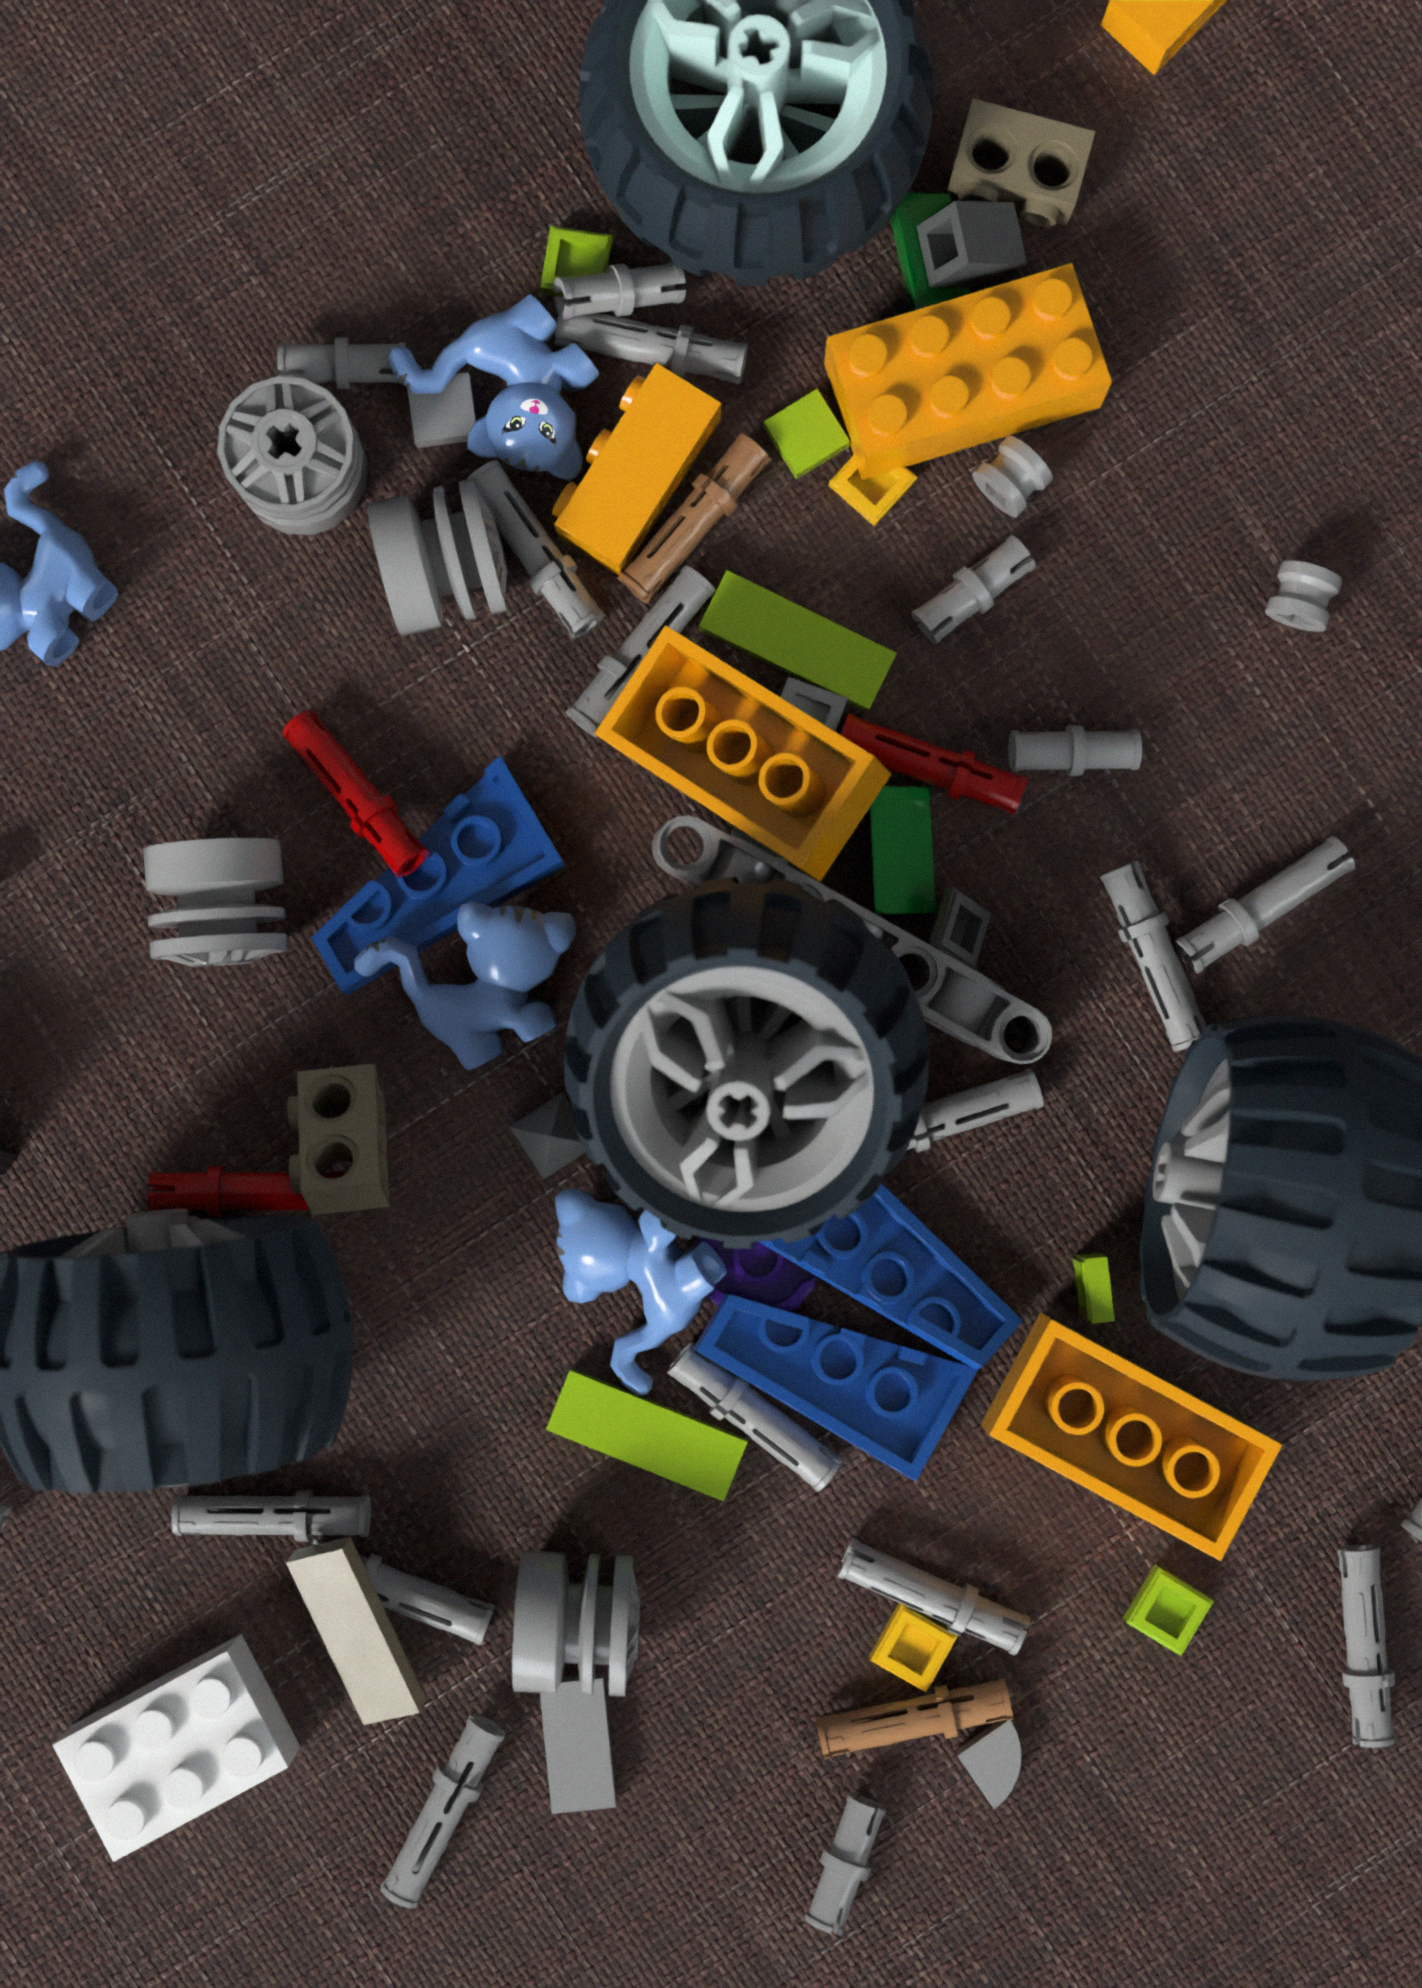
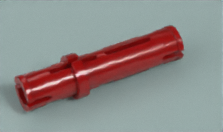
M313 709L309 712L305 710L293 717L285 725L282 736L301 755L312 772L343 807L346 814L351 818V829L359 838H367L373 844L398 878H401L402 875L405 877L417 870L427 860L430 852L413 835L397 814L399 806L390 795H382L365 776L366 774L329 732L326 725Z
M848 713L840 734L873 755L886 769L948 790L947 797L959 801L962 795L1004 810L1013 816L1017 811L1027 784V776H1020L975 760L976 753L964 749L961 755L916 739L910 735L860 719L851 713Z
M209 1166L207 1173H159V1171H151L149 1174L148 1186H153L154 1191H174L148 1192L150 1211L166 1209L206 1210L209 1217H222L224 1210H310L302 1194L293 1193L289 1173H225L223 1166ZM345 1171L325 1172L324 1177L330 1179L339 1178L345 1175Z

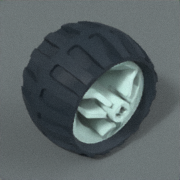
M604 0L601 12L593 22L588 33L579 85L580 117L586 150L602 190L616 208L622 221L647 246L658 247L667 253L676 266L701 277L707 276L709 271L730 275L736 278L737 285L764 286L767 284L768 278L792 273L798 280L813 276L830 268L834 260L846 252L859 250L884 227L892 213L906 196L917 175L929 139L934 101L931 54L925 31L916 21L912 0ZM681 80L727 95H675L674 92ZM785 103L839 104L840 113L837 119H832L786 105Z

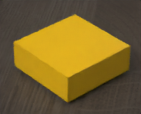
M853 455L829 481L828 486L875 527L917 481L918 477L906 466L891 469V472L861 480L858 464Z
M898 1603L873 1647L869 1658L873 1663L927 1692L958 1636L948 1632L947 1626L926 1614Z

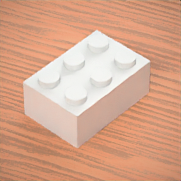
M242 1634L76 1722L53 1744L113 1862L287 1769L301 1747Z

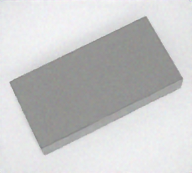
M604 1673L595 1674L593 1695H583L579 1676L562 1677L557 1694L540 1693L552 1814L616 1808L617 1800Z

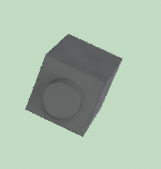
M954 201L916 226L930 288H988L1027 264L1014 202Z

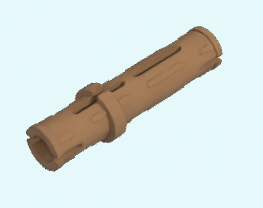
M740 433L719 462L706 475L700 473L692 482L694 490L689 494L684 503L672 514L645 546L644 550L617 579L633 595L648 605L655 594L661 589V586L696 548L712 526L723 515L729 517L738 507L735 502L736 499L742 494L753 478L771 461L768 454L750 437Z
M998 1678L995 1681L948 1690L947 1684L934 1687L935 1693L878 1704L824 1717L817 1716L816 1723L824 1759L944 1733L945 1739L958 1737L957 1730L1003 1720H1014L1005 1678Z

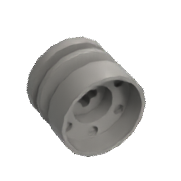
M276 376L250 385L231 402L219 425L217 453L225 477L263 523L286 534L314 535L337 527L356 510L367 488L368 460L361 439L352 425L346 410L327 389L305 378ZM283 442L291 446L298 443L301 451L293 457L286 452L280 455L277 449Z
M475 478L459 481L464 511L452 514L444 487H434V518L422 521L417 507L409 494L367 503L369 526L382 581L395 624L401 636L442 627L443 609L441 597L454 594L466 620L477 619L471 590L481 587L484 589L492 615L507 611L505 595L508 570L493 511L490 510L480 494Z
M217 838L168 842L143 848L146 891L177 897V908L148 916V926L179 928V938L149 942L151 959L169 960L188 965L189 967L224 966L253 963V961L269 954L288 951L287 934L258 933L257 923L286 919V910L275 905L256 904L255 892L284 884L282 849L279 840L268 838Z
M522 1551L518 1569L513 1630L512 1685L514 1692L557 1694L565 1663L578 1664L579 1680L583 1695H593L596 1665H609V1696L626 1697L627 1681L634 1662L638 1658L641 1593L638 1591L633 1572V1556L616 1555L614 1585L600 1584V1554H590L583 1583H570L565 1552Z

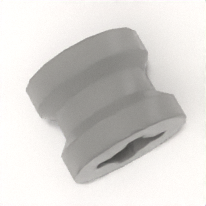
M1007 436L998 447V456L991 463H982L972 474L974 482L982 493L1004 513L1016 518L1026 509L1027 497L1034 490H1044L1053 480L1052 472L1041 457L1031 447L1014 436Z
M1294 560L1283 561L1277 573L1281 585L1278 593L1268 600L1265 609L1266 615L1293 628L1314 632L1325 631L1330 620L1327 606L1330 598L1339 593L1343 582L1342 578L1336 573L1315 564Z

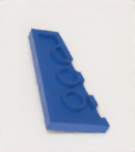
M500 755L484 770L485 775L465 795L460 793L442 810L444 815L419 838V841L430 853L427 860L417 870L405 877L402 875L401 878H398L389 867L376 881L370 880L311 937L340 990L345 995L353 993L398 966L393 962H389L371 977L360 975L355 970L354 959L368 944L393 936L417 946L420 953L458 930L457 916L462 904L478 902L491 908H496L565 867L560 855Z
M880 1183L876 1193L848 1217L840 1219L838 1216L833 1215L825 1220L822 1229L815 1235L787 1244L784 1243L783 1238L759 1242L975 1370L982 1368L1023 1322L1005 1302L882 1183Z
M727 1293L723 1296L693 1350L913 1481H917L979 1370Z

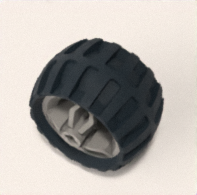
M736 877L704 881L697 889L682 895L669 894L639 912L627 926L611 938L591 965L578 991L568 1023L564 1061L565 1085L572 1101L573 1121L576 1131L590 1159L597 1165L605 1164L607 1182L611 1189L634 1210L637 1211L640 1207H643L649 1213L659 1218L661 1227L671 1233L689 1240L692 1235L724 1241V1248L751 1249L755 1246L756 1242L783 1238L785 1244L802 1240L817 1234L822 1229L825 1220L833 1215L838 1216L840 1219L848 1217L869 1200L878 1190L883 1176L898 1165L913 1138L924 1104L929 1069L927 1033L923 1013L907 972L890 946L878 939L865 926L864 920L857 913L836 899L824 902L803 892L802 885L798 883L771 878L770 884L765 885L739 884V880ZM733 996L726 1005L723 997ZM793 1011L804 1018L781 1033V1025ZM710 1089L709 1099L703 1107L694 1101L695 1098Z
M1287 1015L1252 1016L1231 1019L1203 1028L1202 1036L1198 1040H1193L1190 1044L1179 1073L1172 1082L1163 1118L1158 1126L1153 1146L1154 1153L1149 1179L1146 1182L1139 1257L1141 1258V1298L1147 1306L1146 1317L1149 1323L1172 1340L1206 1359L1222 1366L1260 1377L1295 1381L1329 1380L1361 1376L1391 1367L1395 1364L1396 1356L1402 1350L1409 1349L1419 1333L1418 1326L1422 1320V1059L1397 1043L1376 1033L1347 1023L1319 1017Z
M188 1209L155 1210L127 1215V1227H106L103 1230L54 1237L39 1242L14 1246L9 1251L0 1252V1446L22 1484L30 1483L33 1489L41 1491L59 1490L80 1494L109 1491L135 1492L155 1490L156 1488L197 1485L277 1469L278 1466L294 1461H303L316 1456L319 1450L329 1448L335 1443L344 1417L350 1390L353 1360V1327L346 1287L339 1265L329 1242L315 1219H309L307 1216L280 1215L199 1219L196 1216H188Z

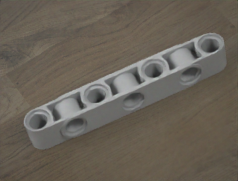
M690 815L675 817L663 824L655 833L652 842V852L657 865L666 873L695 889L704 881L719 878L736 877L739 880V884L757 885L770 884L771 878L801 884L803 892L824 902L836 899L849 907L864 920L865 926L878 939L890 946L898 958L904 954H909L918 961L921 968V976L913 989L920 1004L924 1021L966 1044L976 1046L998 1059L1018 1064L1033 1063L1041 1059L1049 1050L1052 1041V1027L1047 1017L1038 1009L1009 994L1002 986L754 845L731 834H726L705 821ZM684 828L697 836L700 843V851L693 863L683 865L670 858L666 850V841L672 830ZM1020 1016L1029 1026L1030 1037L1024 1048L1013 1052L1004 1041V1030L1011 1019Z

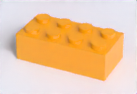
M1072 263L828 336L826 340L824 366L847 437L850 440L853 455L858 464L861 480L891 472V469L914 465L1101 408L1112 383Z
M666 625L594 733L613 748L819 883L891 776V773L873 755Z
M1041 1312L980 1424L993 1438L1219 1561L1222 1560L1282 1447V1444L1259 1430Z

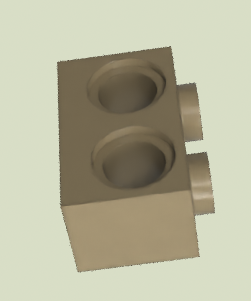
M972 98L946 194L957 196L959 201L1014 202L1015 210L1019 213L1020 218L1029 224L1040 227H1052L1058 223L1067 226L1077 202L1096 131ZM982 151L992 152L1001 159L1003 166L995 170L984 169L974 161L973 155ZM1045 167L1054 169L1061 175L1064 183L1054 187L1046 186L1036 178L1034 171Z
M375 1064L298 1071V1095L289 1096L287 1103L291 1133L299 1134V1154L290 1155L289 1176L293 1193L302 1194L312 1215L389 1207L385 1092ZM334 1104H350L346 1112L338 1117H322L326 1109ZM343 1161L352 1163L350 1170L345 1175L334 1179L324 1177L327 1169L333 1164Z

